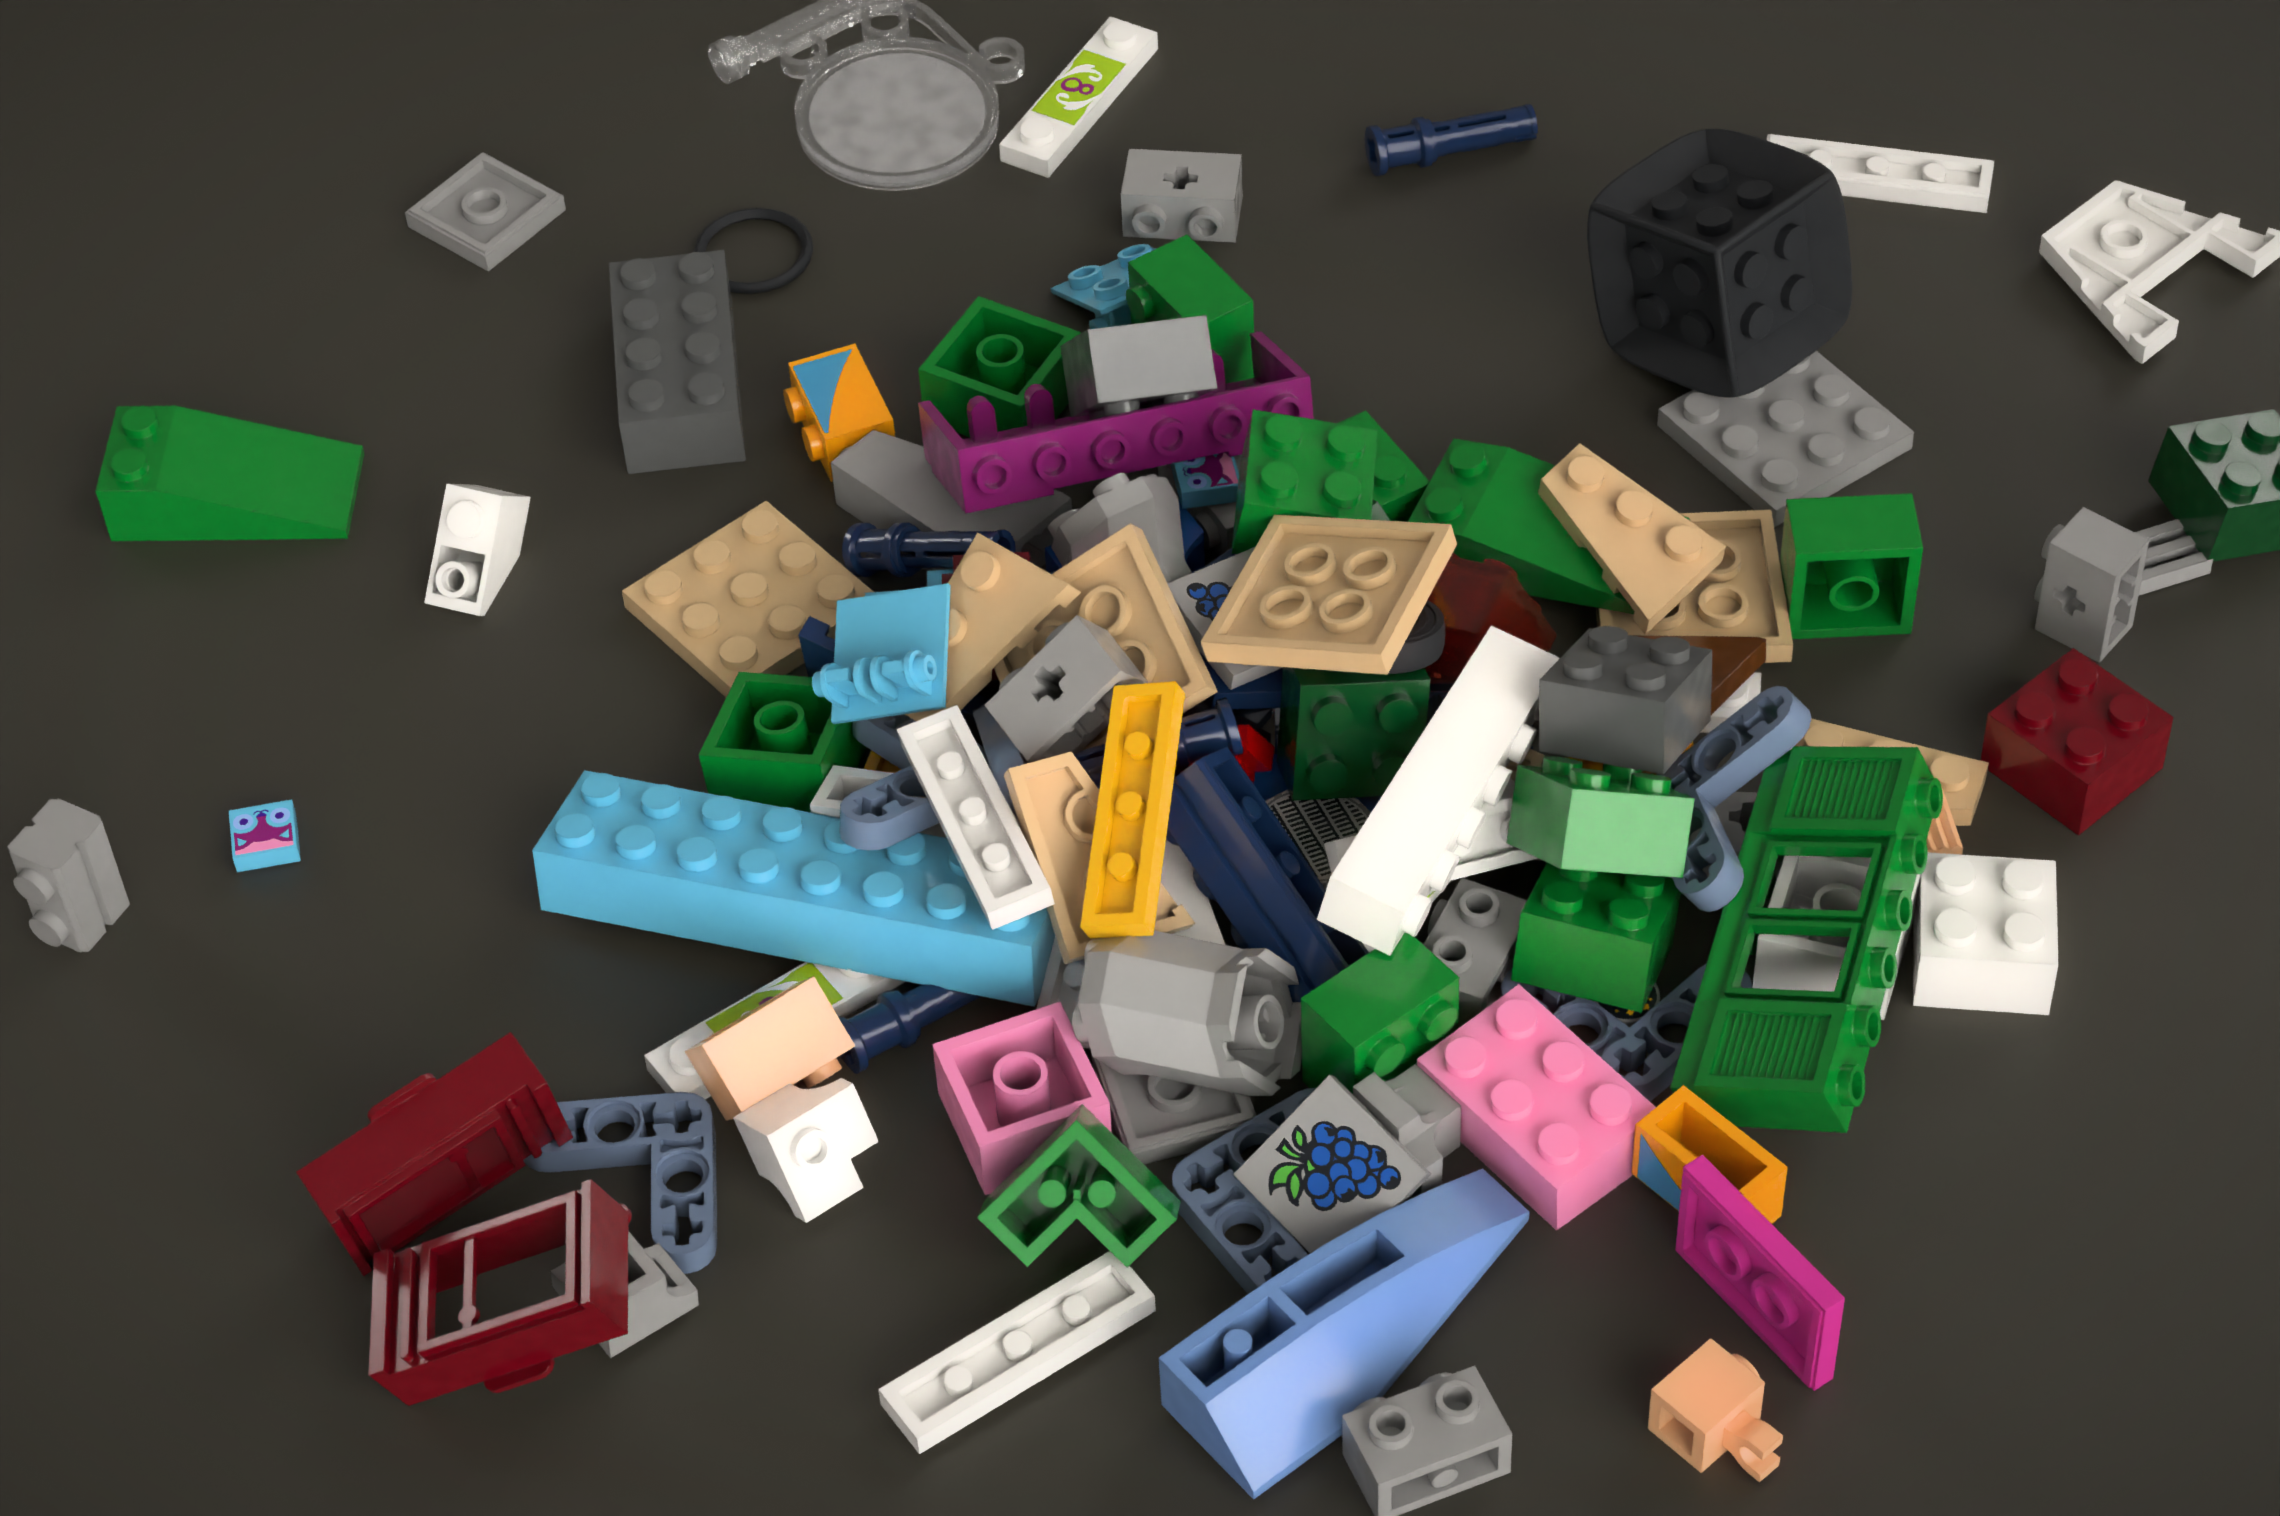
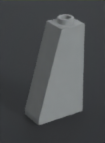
M872 430L853 446L845 448L837 458L831 461L836 505L863 523H870L876 526L877 529H889L895 523L909 522L921 531H997L1005 529L1014 538L1016 552H1030L1032 563L1038 567H1042L1046 563L1045 548L1052 545L1054 541L1048 529L1049 524L1059 515L1072 510L1071 498L1063 492L1054 490V495L965 514L932 473V467L925 459L924 446L876 430ZM932 568V569H934V570H947V569H950V568Z

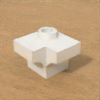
M840 1078L830 1084L813 1089H801L789 1083L733 1117L759 1175L777 1187L788 1202L795 1217L802 1221L809 1222L863 1188L851 1158L879 1141L853 1083Z

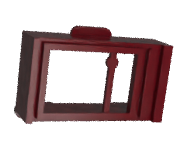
M509 1032L439 1079H436L432 1073H425L386 1097L369 1110L367 1117L371 1122L370 1124L305 1165L296 1173L362 1275L365 1276L372 1271L368 1262L374 1258V1253L388 1248L392 1252H396L526 1166L523 1160L528 1156L532 1155L533 1158L540 1157L542 1155L541 1148L552 1140L560 1147L571 1140L573 1136L548 1083L512 1032Z
M592 1179L582 1182V1189L542 1201L396 1253L392 1252L389 1248L374 1253L368 1376L408 1406L483 1381L484 1386L490 1392L500 1393L547 1377L554 1368V1358L628 1334V1225L632 1218L631 1210L626 1205L616 1202ZM566 1245L564 1295L475 1324L480 1318V1311L476 1307V1285L479 1274ZM463 1284V1308L458 1314V1320L462 1324V1329L435 1338L436 1293Z

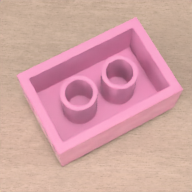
M1520 984L1417 1059V1066L1461 1105L1460 1142L1556 1231L1633 1175L1632 1161L1635 1124L1656 1107Z

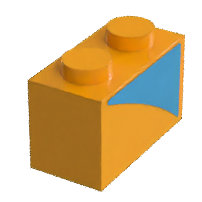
M856 344L788 363L791 387L783 390L788 414L793 423L802 421L804 425L802 427V437L807 454L812 462L821 461L831 482L833 481L831 461L837 458L845 448L853 446L872 430L895 437L893 418Z
M1684 1085L1635 1124L1632 1174L1676 1210L1679 1211L1683 1166L1703 1154L1771 1224L1782 1216L1788 1167Z

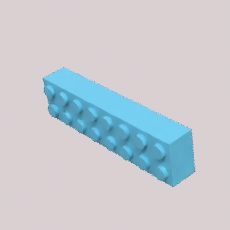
M583 771L532 850L540 907L544 911L845 970L851 969L850 971L921 985H935L947 990L1034 1007L1041 994L1055 939L1047 908L992 930L947 838L917 833L881 850H861L847 845L841 839L839 833L840 818L795 810L789 807H778L746 801L730 796L687 790L665 784L623 778L607 773Z

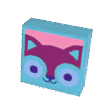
M1224 452L1171 464L1182 509L1237 501L1239 472L1234 456L1229 457Z
M292 799L229 810L232 857L237 873L301 861L297 817Z

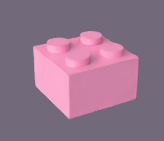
M1061 1002L932 1044L938 1094L985 1195L991 1194L1081 1104L1112 1133L1110 1102L1080 1041L1075 1037L1073 1027Z

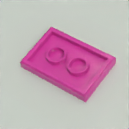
M1703 1154L1683 1166L1675 1251L1808 1388H1812L1813 1391L1817 1390L1834 1377L1845 1297Z

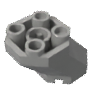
M1125 473L1113 475L1094 488L1093 494L1095 498L1081 509H1072L1059 515L1048 527L1054 538L1051 548L1062 567L1131 523L1143 530L1167 583L1192 573L1184 557L1178 496L1166 477H1157L1156 474H1150L1130 481Z
M1155 930L1153 936L1096 938L1086 945L1084 953L1085 966L1078 1003L1072 1015V1027L1078 1041L1089 1043L1092 1057L1122 1075H1149L1246 1096H1272L1281 1088L1275 1084L1278 1079H1291L1300 1071L1302 1060L1301 1002H1292L1288 985H1299L1295 967L1267 948L1241 949Z

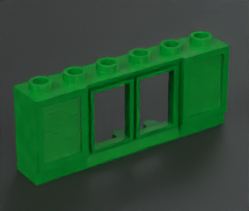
M1794 746L1792 750L1786 752L1764 769L1738 856L1744 873L1742 887L1737 895L1723 907L1670 1086L1673 1093L1684 1085L1736 1127L1847 1133L1853 1109L1858 1107L1864 1098V1068L1870 1047H1875L1880 1038V1009L1885 991L1894 985L1896 979L1897 959L1895 954L1900 935L1911 924L1913 910L1911 895L1917 874H1922L1926 868L1928 858L1926 839L1931 821L1940 815L1942 809L1943 793L1940 781L1937 778H1933L1918 747ZM1778 855L1871 858L1857 911L1763 908L1765 899H1771L1776 884V877L1773 872ZM1759 934L1849 937L1834 992L1742 988L1741 982L1749 955H1756Z

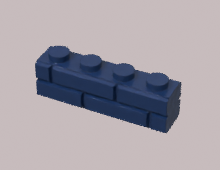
M1228 746L1202 757L1175 777L1166 840L1179 846L1194 867L1193 878L1199 890L1209 899L1218 902L1232 923L1231 934L1239 948H1267L1295 967L1299 985H1288L1292 1002H1301L1303 996L1369 953L1361 941L1317 920L1326 889Z

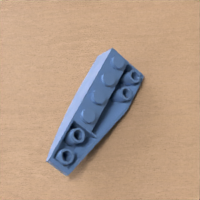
M1482 1168L1430 1189L1376 1215L1324 1244L1270 1278L1159 1357L1161 1405L1254 1500L1342 1436V1415L1352 1412L1366 1400L1384 1396L1528 1222L1530 1212Z

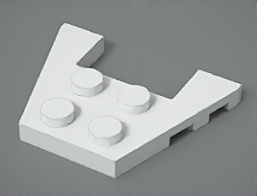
M2115 180L2042 234L2039 253L2136 361L2143 364L2176 338L2179 323L2174 317L2142 299L2141 297L2202 250L2212 253L2253 278L2280 257V230L2268 227L2266 235L2240 228L2241 218L2221 212L2212 219L2185 211L2186 201Z

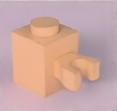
M1710 1338L1651 1389L1648 1429L1700 1473L1706 1470L1727 1450L1734 1456L1740 1466L1759 1483L1776 1469L1780 1463V1457L1773 1451L1782 1444L1783 1435L1767 1422L1760 1420L1765 1382L1760 1378L1755 1367L1743 1356L1730 1354Z

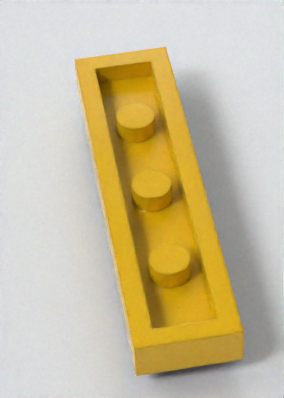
M1176 681L1117 685L1113 688L1080 928L1090 939L1154 935L1185 693Z

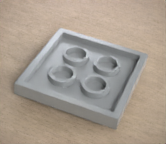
M1815 351L1774 381L1752 393L1728 398L1691 390L1658 409L1657 426L1754 510H1771L1774 527L1784 522L1786 499L1829 497L1912 449L1914 436L1912 429L1818 351Z

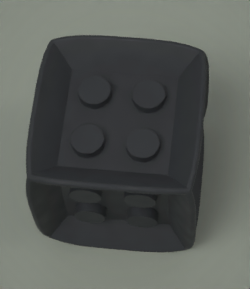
M1718 128L1702 129L1675 139L1611 181L1590 205L1587 220L1588 252L1595 302L1603 334L1610 348L1618 356L1653 375L1712 396L1728 398L1743 396L1766 386L1827 343L1848 319L1852 303L1853 285L1844 201L1833 172L1808 155L1733 130Z

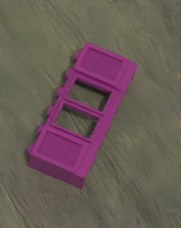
M1262 331L1250 333L1254 378L1226 384L1223 359L1212 349L1217 389L1201 397L1090 420L1089 416L1066 417L1055 420L1051 393L1043 385L1033 384L1026 389L1024 394L1028 426L997 432L993 405L985 397L975 396L967 404L970 438L962 439L933 403L927 400L918 402L925 459L931 465L932 473L965 514L1051 496L1054 495V489L1103 479L1118 473L1126 474L1224 452L1229 457L1237 456L1243 452L1253 409L1314 419L1310 375Z

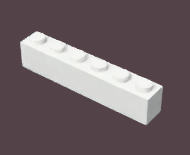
M1491 625L1330 876L1317 917L1318 921L1389 956L1404 933L1413 937L1417 935L1432 905L1433 900L1427 898L1430 890L1433 888L1441 893L1444 891L1459 861L1460 856L1454 854V851L1458 845L1467 849L1471 847L1486 816V813L1480 810L1483 804L1486 802L1494 807L1496 806L1511 777L1512 770L1507 769V765L1510 761L1521 765L1528 754L1537 733V729L1532 727L1535 720L1539 721V680L1560 659L1559 657Z

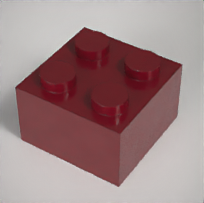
M2072 648L1988 713L1980 761L1988 762L1989 772L2079 836L2163 768L2174 717L2078 650Z

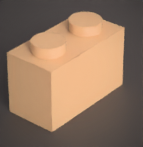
M813 976L790 986L686 1050L685 1053L724 1119L728 1121L789 1083L794 1085L803 1080L807 1088H810L824 1081L842 1069L837 1057L855 1047Z

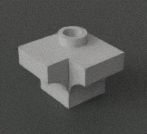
M1416 1064L1391 1080L1383 1081L1373 1072L1354 1085L1353 1095L1431 1173L1428 1179L1408 1200L1442 1185L1443 1158L1460 1147L1461 1105Z
M628 1231V1334L598 1343L610 1358L699 1306L698 1290L659 1243L643 1249ZM565 1263L551 1270L552 1287L560 1296L565 1294Z

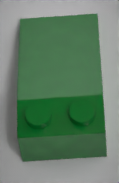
M176 405L117 406L95 492L111 541L348 539L364 459V450L362 445Z
M1453 438L1408 522L1452 525L1457 546L1443 572L1524 595L1629 614L1635 613L1620 592L1615 594L1602 579L1603 569L1587 548L1577 546L1538 494L1541 478L1556 465L1510 447Z

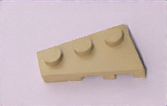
M1580 443L1541 478L1538 494L1577 546L1587 548L1603 569L1602 579L1614 594L1620 592L1635 611L1634 621L1645 635L1723 560L1726 549L1725 545Z
M977 533L948 582L951 588L946 708L905 715L918 721L955 705H958L961 711L992 680V669L1015 646L1024 649L1040 633L1036 626L1058 604L1066 608L1081 591Z
M1070 751L1012 767L1004 773L1021 831L1051 888L1055 904L1047 907V911L1065 965L1083 960L1086 945L1092 940L1080 928L1099 795V789ZM1160 882L1154 930L1173 934L1190 929L1195 922L1182 904L1179 906L1176 904Z

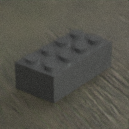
M725 251L692 252L681 255L609 262L618 420L628 474L746 461L733 307Z

